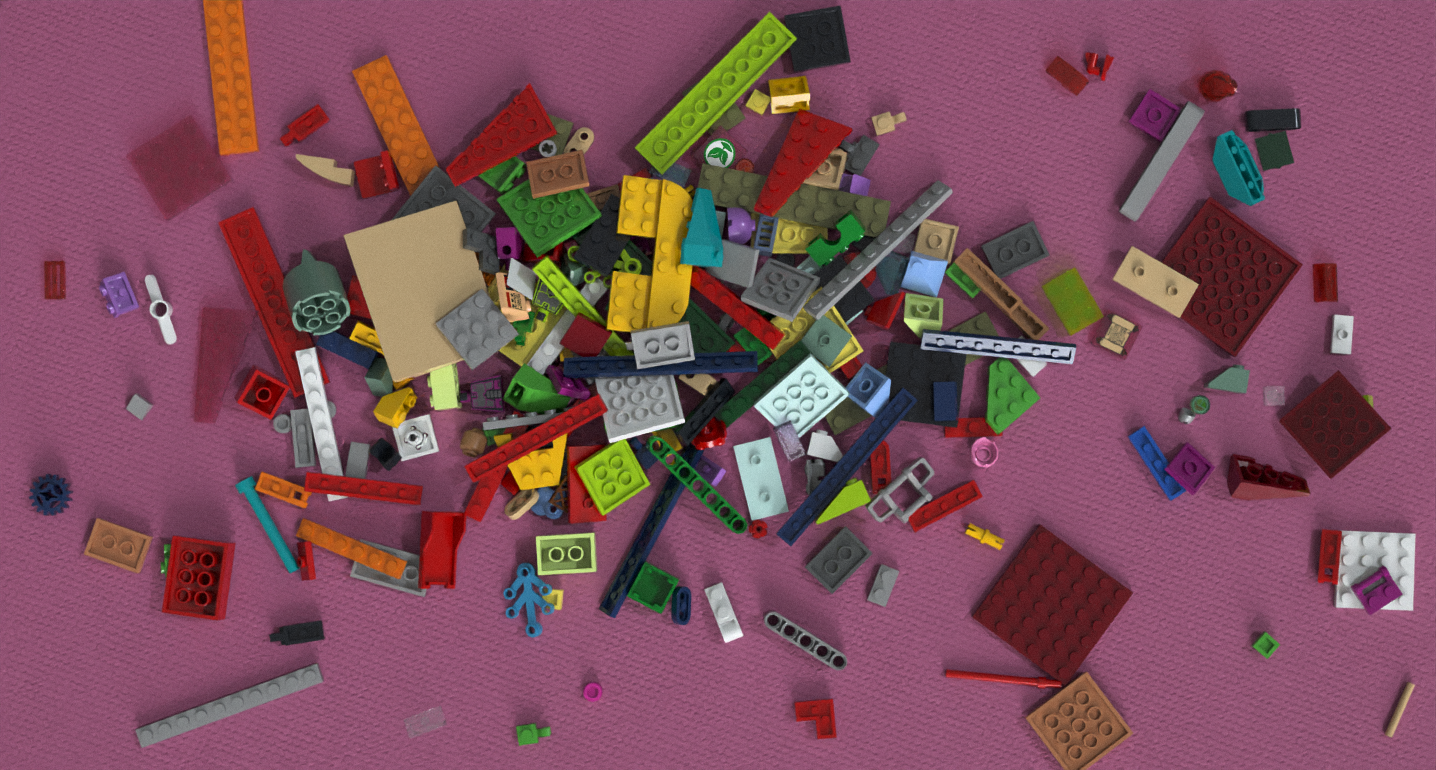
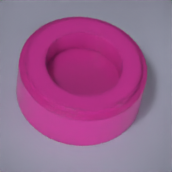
M597 682L588 683L583 690L584 697L591 702L598 701L603 694V689Z

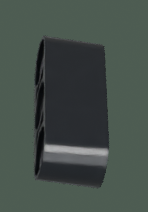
M1298 108L1246 111V132L1301 129V111Z

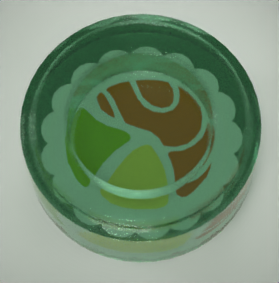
M1195 396L1190 401V409L1195 414H1205L1210 409V401L1205 396Z

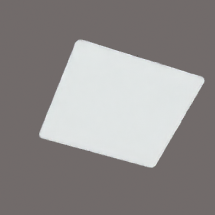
M511 258L507 285L532 300L536 273Z

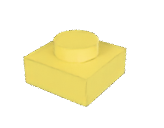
M755 89L746 107L762 116L771 101L770 97Z
M543 588V591L547 593L548 588ZM552 589L551 594L542 596V598L548 603H552L555 609L561 610L564 590Z

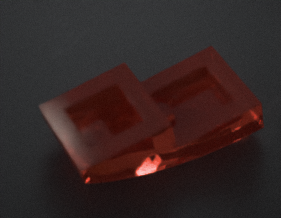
M1059 56L1046 69L1047 74L1059 81L1064 88L1076 96L1089 83L1085 76Z

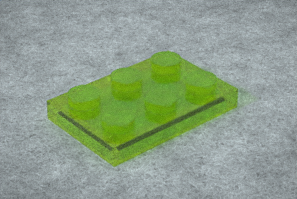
M1075 267L1041 286L1069 336L1104 317Z

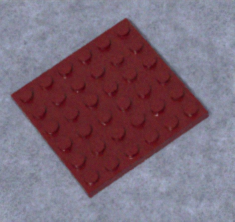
M1208 197L1161 261V263L1199 284L1180 318L1232 357L1237 356L1303 265L1211 197Z
M1039 524L972 615V618L1066 686L1132 596L1133 592Z

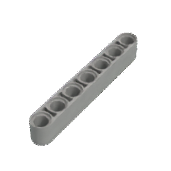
M1190 101L1185 104L1120 207L1119 212L1136 222L1202 118L1205 110Z

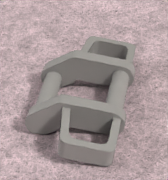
M918 457L909 466L905 467L901 474L885 489L878 491L871 499V502L866 504L865 508L877 522H882L894 514L905 524L917 509L933 498L923 486L934 475V470L924 458ZM922 463L927 470V474L918 481L911 471ZM907 479L920 497L903 512L889 495ZM882 499L889 509L878 517L873 510V506Z

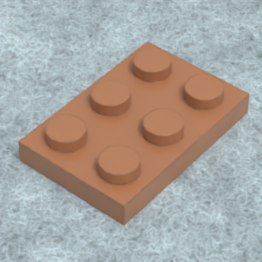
M583 150L526 162L533 199L590 186Z
M97 518L84 555L135 573H140L153 537Z

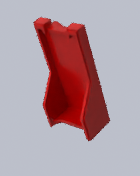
M422 511L418 588L430 589V585H444L446 589H455L457 549L466 532V512Z

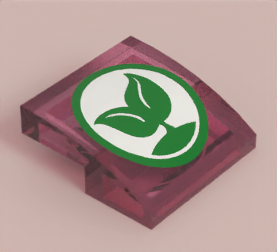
M720 125L693 153V156L701 164L733 169L748 151Z

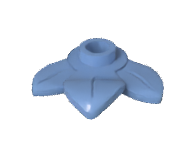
M548 486L538 488L539 499L531 507L535 514L539 516L546 515L548 518L555 520L560 518L564 512L556 507L554 513L551 512V508L554 505L548 501L555 490L553 491ZM562 491L563 497H566V492ZM557 493L554 500L560 499V493ZM560 501V502H556V504H558V505H560V506L562 507L561 501Z

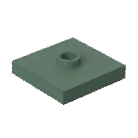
M823 315L819 320H815L801 341L813 353V356L830 367L852 335Z

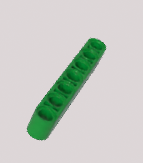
M655 435L647 439L646 448L728 529L736 534H741L747 529L746 520L665 440ZM659 440L660 447L657 450H653V442ZM673 454V461L666 463L667 455ZM682 467L687 468V473L684 476L679 475ZM696 480H700V487L693 489V483ZM713 493L714 499L711 502H707V495ZM726 506V514L720 515V509ZM739 519L741 522L740 526L733 528L734 521Z

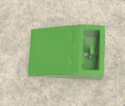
M524 363L513 377L503 400L518 410L545 415L544 411L556 409V413L564 412L563 408L567 407L572 397L558 394L549 378H546Z

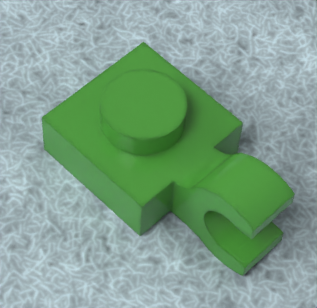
M536 723L516 726L519 746L538 743V737H546L551 734L550 726L537 728Z

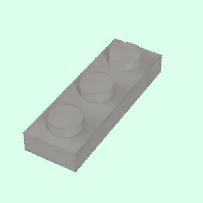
M308 409L290 410L295 467L316 466L313 429Z

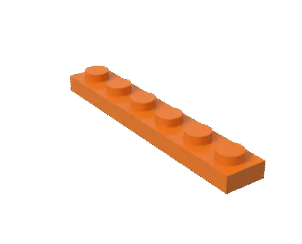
M306 518L302 519L296 534L299 538L311 541V543L397 579H401L407 563L402 558Z

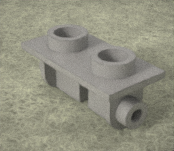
M823 459L806 460L805 474L808 479L806 492L809 495L822 481L819 480V476H825V463H823Z

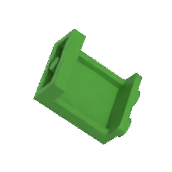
M514 156L478 176L503 195L513 188V181L517 177L521 178L525 173L526 164Z

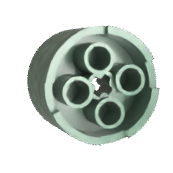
M322 261L306 262L296 266L286 275L283 281V291L292 322L297 330L311 332L313 335H324L341 327V323L350 315V305L340 274L333 265Z

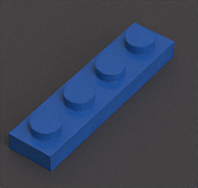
M1145 426L1127 436L1169 501L1187 491L1164 470L1169 462Z

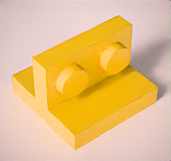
M806 76L768 80L772 114L797 112L799 109L810 110V92Z

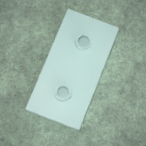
M771 437L733 446L751 520L789 512Z

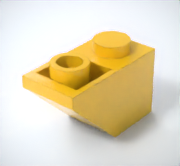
M410 387L390 393L381 398L373 413L378 421L398 429L400 424L404 422L411 407L415 405L417 396Z

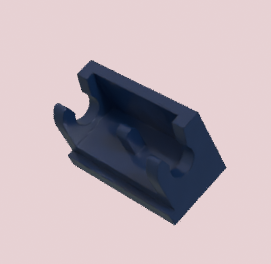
M934 382L935 421H958L957 382Z

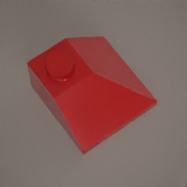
M900 292L876 301L872 306L869 305L864 314L867 316L865 321L884 330L889 329L905 293Z

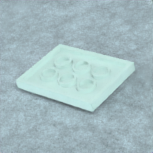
M810 353L753 404L787 439L794 443L849 396L850 393Z

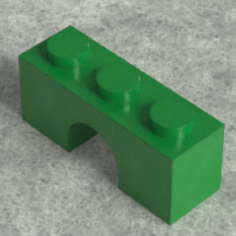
M849 210L836 221V227L841 232L837 240L829 241L820 233L806 244L805 250L819 267L823 264L828 265L834 260L833 256L838 252L840 254L845 252L851 242L854 240L857 242L865 235V226L852 210Z

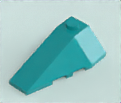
M696 188L691 207L693 215L691 221H688L686 228L689 230L687 237L683 238L681 244L680 264L700 267H722L724 258L723 244L712 192L708 189Z

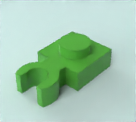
M164 544L165 562H161V574L165 573V578H167L171 544Z

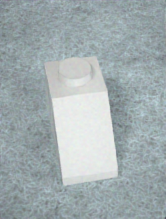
M818 429L816 433L812 432L807 455L838 462L843 455L833 438L827 436L828 432Z

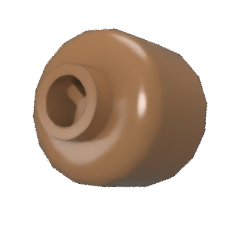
M478 428L466 430L459 445L461 450H463L462 453L473 458L482 455L487 443V437Z

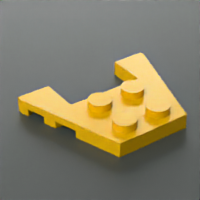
M512 433L494 435L497 446L500 447L513 440ZM568 433L553 440V447L536 449L508 464L521 490L560 484Z

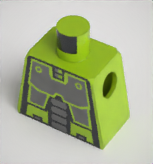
M539 278L532 304L539 308L534 318L545 323L549 313L558 316L565 305Z

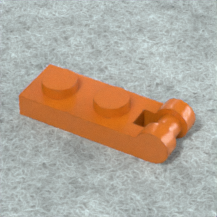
M263 471L255 487L257 491L302 508L307 507V499L312 494V492L304 491L305 487ZM296 491L302 493L300 499L294 498Z

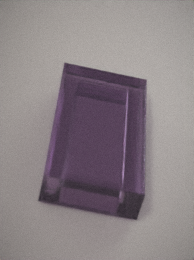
M791 420L773 427L789 462L806 455L805 448Z

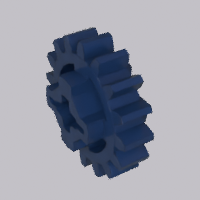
M46 474V479L41 476L39 477L40 482H33L35 489L29 490L33 492V496H30L29 499H34L35 502L31 505L38 506L37 512L43 511V515H49L50 513L51 516H54L57 512L63 513V508L70 507L67 501L73 500L69 497V494H72L73 491H68V488L71 486L70 483L64 484L66 478L59 479L57 474L53 477L51 474ZM50 482L46 488L42 489L43 485ZM47 492H51V494H54V496H57V497L51 498V496H50L49 494H46V493H47ZM61 501L59 505L53 508L56 502Z

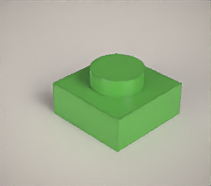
M1263 631L1251 646L1268 659L1280 644Z

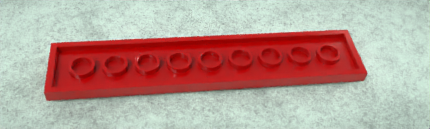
M252 207L222 220L218 224L294 398H297L305 393L295 351L313 348L315 344L309 332L297 330L292 322L283 291L285 276L256 209ZM317 351L323 383L326 385L331 383Z

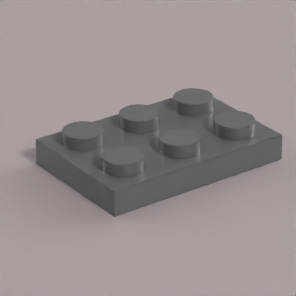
M1034 221L981 246L993 273L1000 279L1050 256Z
M845 526L805 568L833 594L873 553Z

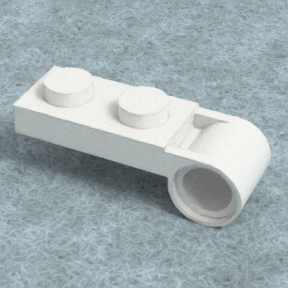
M721 582L704 589L725 643L742 637V630L723 583Z

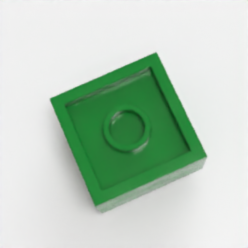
M645 561L627 596L662 614L680 578Z

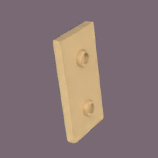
M1133 246L1130 247L1112 278L1113 281L1177 318H1180L1199 285Z

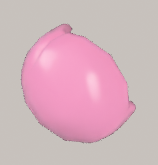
M981 437L976 439L970 446L969 455L976 465L989 467L998 459L999 450L994 441Z

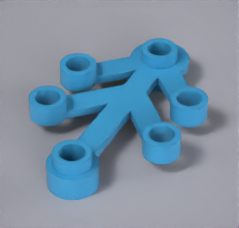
M522 563L517 568V579L510 588L504 590L503 595L508 600L515 598L517 595L516 591L522 584H524V591L515 604L506 610V616L510 619L516 618L519 615V610L526 602L528 624L525 631L529 637H537L541 635L543 628L536 621L534 602L541 607L542 613L545 615L552 614L555 607L532 589V583L539 588V592L543 596L552 593V586L546 584L535 575L536 570L532 564ZM524 569L528 571L527 576L523 574ZM544 586L548 588L547 593L543 591ZM509 590L512 591L511 597L508 595ZM547 605L550 607V612L546 611ZM511 609L515 612L514 616L510 614ZM531 626L535 629L534 633L530 631Z

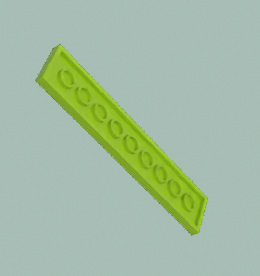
M769 12L656 125L635 149L663 175L797 38Z

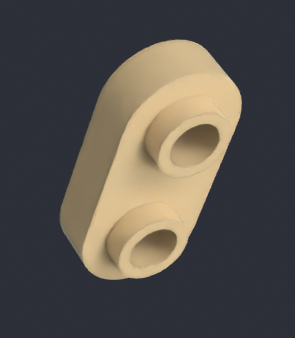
M586 127L578 129L566 145L564 154L570 153L572 149H575L577 151L583 150L585 155L594 142L593 132ZM587 134L588 138L586 140H582L581 135Z
M534 488L522 490L508 502L504 510L505 514L512 520L520 518L536 504L539 499L538 491Z

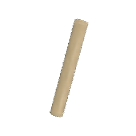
M1407 682L1385 732V735L1391 738L1414 689V684Z

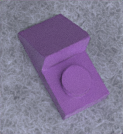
M843 174L839 191L867 196L871 180L856 174Z
M703 455L694 469L703 479L715 487L726 473V470Z

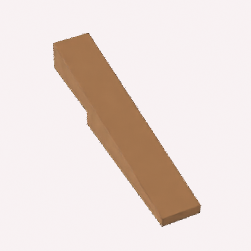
M968 248L954 261L1028 339L1039 340L1049 330L1022 303L1023 300Z

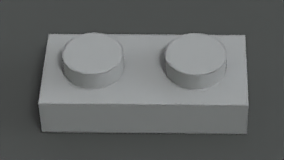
M881 564L867 600L886 607L899 571Z

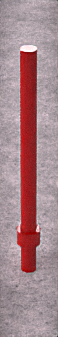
M946 669L945 677L1032 685L1043 689L1046 687L1061 688V681L1050 680L1040 676L1038 678L949 669Z

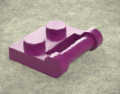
M549 365L545 370L558 394L585 400L590 396L588 388L584 387L580 378L564 377L563 367Z
M1384 565L1360 583L1350 586L1368 615L1374 614L1402 595V592ZM1383 577L1385 580L1367 593H1362L1363 589Z

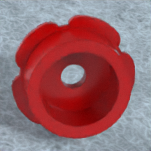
M758 519L754 520L752 525L749 526V532L754 538L764 537L768 532L767 524Z

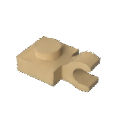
M889 111L871 117L877 136L895 131V124L907 120L904 112L891 117Z

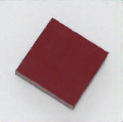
M578 312L559 344L582 357H597L611 336L612 330H606L605 326Z

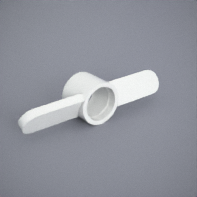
M147 275L145 283L152 301L150 313L154 318H157L164 341L167 344H173L176 342L177 337L170 320L173 312L172 305L163 300L155 276ZM159 303H164L167 307V312L159 317L156 314V307Z

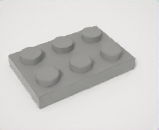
M689 321L631 331L637 369L695 360Z

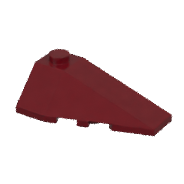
M1237 454L1231 455L1227 486L1232 498L1259 500L1304 497L1311 494L1307 481L1304 478L1286 471L1278 472L1272 469V466L1269 464L1263 466L1256 463V459Z

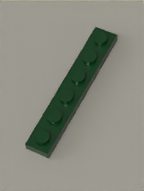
M800 339L732 397L715 416L719 421L722 420L725 423L726 428L729 427L749 410L758 398L810 353L813 355V353Z

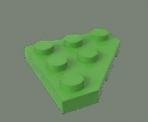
M999 357L988 366L987 411L985 412V421L997 435L1040 399L1039 395L1008 358Z

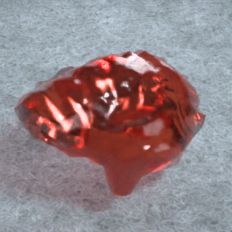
M1215 69L1205 72L1197 80L1198 93L1210 102H1220L1226 97H1231L1238 88L1236 81L1228 73Z

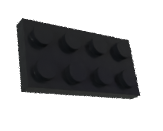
M613 194L610 195L600 212L602 217L595 220L574 256V260L607 278L632 235L616 233L620 198Z

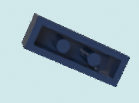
M335 331L320 335L316 344L367 369H370L380 354Z

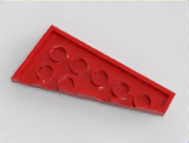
M530 83L471 142L463 153L461 152L446 168V172L455 187L557 134Z
M799 109L754 206V211L773 217L788 201L787 199L801 187V184L841 144V141L850 135L853 131L852 128Z

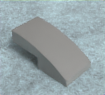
M351 442L346 476L366 479L370 444Z

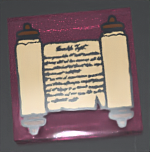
M1107 309L1090 343L1122 360H1126L1143 326Z

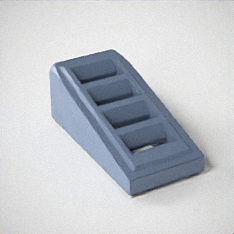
M760 214L753 247L759 249V255L772 257L779 218ZM763 222H769V223H774V225H773V226H770V225H764V224H762V223H763ZM761 229L772 231V233L761 232ZM760 237L768 238V239H771V240H770V241L760 240Z

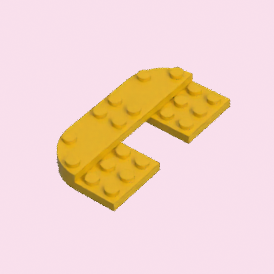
M622 176L616 233L654 238V257L651 276L612 272L606 330L631 333L632 330L678 323L687 309L692 265L680 264L682 240L687 237L689 230L686 228L688 221H691L693 215L691 211L693 200L686 190L672 181Z

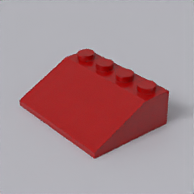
M173 535L162 613L217 621L225 619L236 543Z

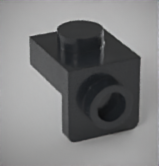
M380 438L369 449V452L388 471L402 459L397 450L383 438Z

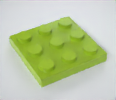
M626 439L608 444L575 466L599 513L603 516L650 485Z

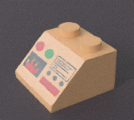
M496 273L500 307L503 315L509 322L529 319L528 312L532 311L530 300H526V296L507 285L508 274Z

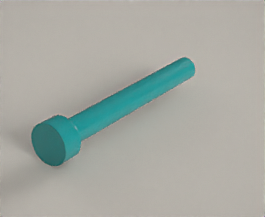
M251 476L236 484L235 487L239 494H245L289 574H291L300 567L254 488L257 484Z

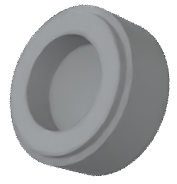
M286 414L278 415L273 421L274 429L279 433L290 432L292 430L291 417Z

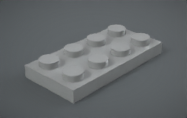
M360 539L361 542L402 558L407 563L401 579H397L354 561L350 577L425 597L427 589L418 588L420 555Z

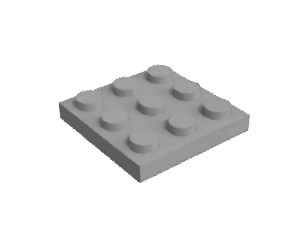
M768 258L755 276L753 286L746 288L741 295V301L792 322L819 285L820 277Z
M483 289L436 323L438 329L471 370H474L519 335Z

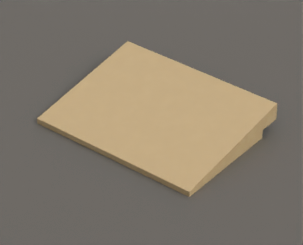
M457 201L343 235L392 380L395 383L463 361V358L438 329L436 323L481 289L490 297L482 272L479 270V263L475 252L463 248V230L466 229Z

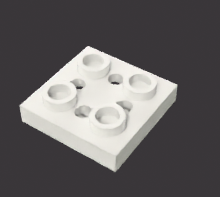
M430 414L406 420L400 424L398 429L393 427L399 454L402 457L401 461L439 452Z

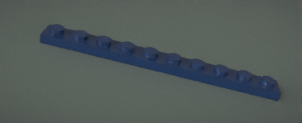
M757 351L694 353L695 360L637 369L635 355L564 358L563 375L567 378L758 372Z
M902 387L776 534L789 546H792L918 400Z
M690 443L684 447L680 456L695 469L704 450H697L695 445ZM682 467L679 471V475H686L687 468ZM672 473L668 477L599 607V610L612 618H615L685 488Z

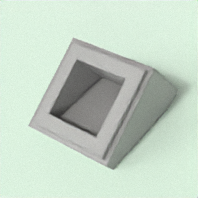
M135 393L126 409L140 420H143L153 407V404L140 394Z

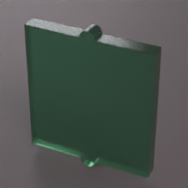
M1286 131L1275 134L1269 133L1267 136L1254 139L1263 171L1274 168L1280 169L1281 166L1294 163Z

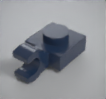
M636 436L630 441L638 451L635 457L646 470L658 461L648 451L646 445L643 446Z

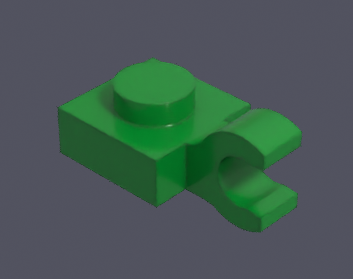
M528 312L529 319L513 322L512 326L519 334L515 338L516 345L524 346L526 332L532 333L535 312Z

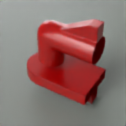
M1086 52L1087 73L1099 76L1102 67L1096 66L1098 54ZM1106 55L1101 76L1102 81L1106 80L1107 72L1115 57Z

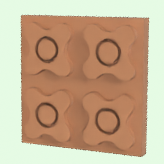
M1087 671L1083 672L1025 716V719L1064 770H1086L1134 734Z

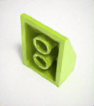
M855 477L849 479L845 486L841 488L815 518L816 524H821L871 502L862 480H857Z

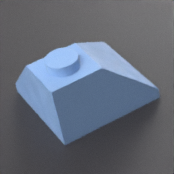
M911 251L900 287L937 297L948 261Z
M865 362L846 386L850 393L847 397L876 418L889 403L891 380Z

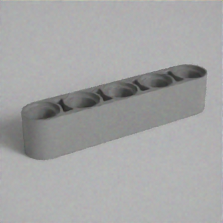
M769 611L765 614V625L772 631L835 670H842L846 667L847 658L838 649L776 611ZM770 615L778 617V622L775 625H770L767 622ZM787 625H792L795 630L793 634L786 635L784 628ZM807 635L811 638L808 645L800 643L802 636ZM819 646L827 647L825 655L817 654L816 650ZM836 656L843 657V663L839 666L833 664V659Z

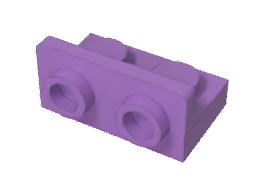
M125 272L102 279L99 291L103 297H106L108 302L106 303L109 314H113L114 318L139 308Z

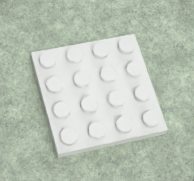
M674 375L594 377L597 391L608 408V411L603 414L610 443L685 423Z
M1342 531L1338 585H1335L1334 607L1364 609L1350 586L1360 583L1384 565L1402 592V595L1381 609L1413 611L1416 534ZM1383 577L1363 589L1362 593H1367L1385 580Z

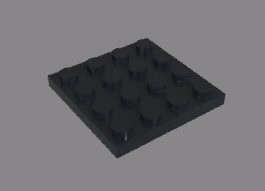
M890 341L886 377L891 380L889 402L902 387L918 400L900 421L957 428L958 421L934 420V382H957L959 418L966 354L922 350L920 345Z

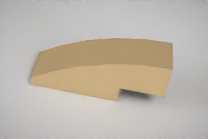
M296 154V159L317 175L329 181L353 187L355 171L337 168V161L334 159Z

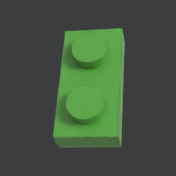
M955 263L945 271V274L972 299L980 291Z

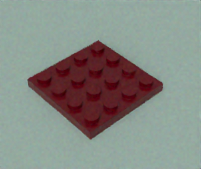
M1339 370L1279 420L1330 479L1334 478L1392 429Z

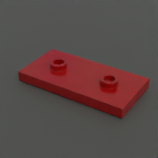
M605 444L567 446L568 523L570 524L607 521L606 514L603 516L599 513L575 469L576 465L604 448Z

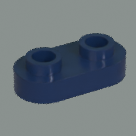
M678 586L672 593L671 618L677 625H686L691 617V591L688 587Z

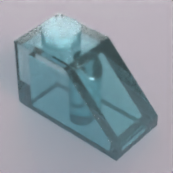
M894 251L885 256L876 265L875 269L887 295L899 293L909 260L908 257Z

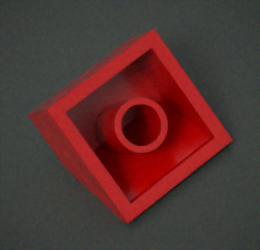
M253 364L234 398L238 404L271 420L290 386L270 372Z

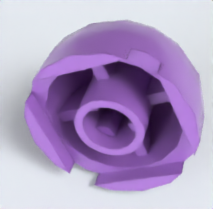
M737 207L727 208L729 241L739 244L746 243L751 238L752 231H756L755 219L751 220L750 213L745 209Z

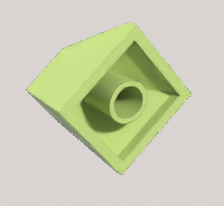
M906 293L903 321L919 338L922 336L923 329L941 331L943 299Z

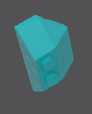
M1233 130L1217 136L1212 161L1228 195L1249 206L1265 200L1263 178L1247 145L1235 135Z

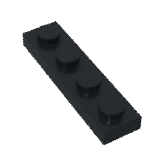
M721 378L685 418V423L679 424L674 430L683 445L688 446L734 395L735 391L726 378Z

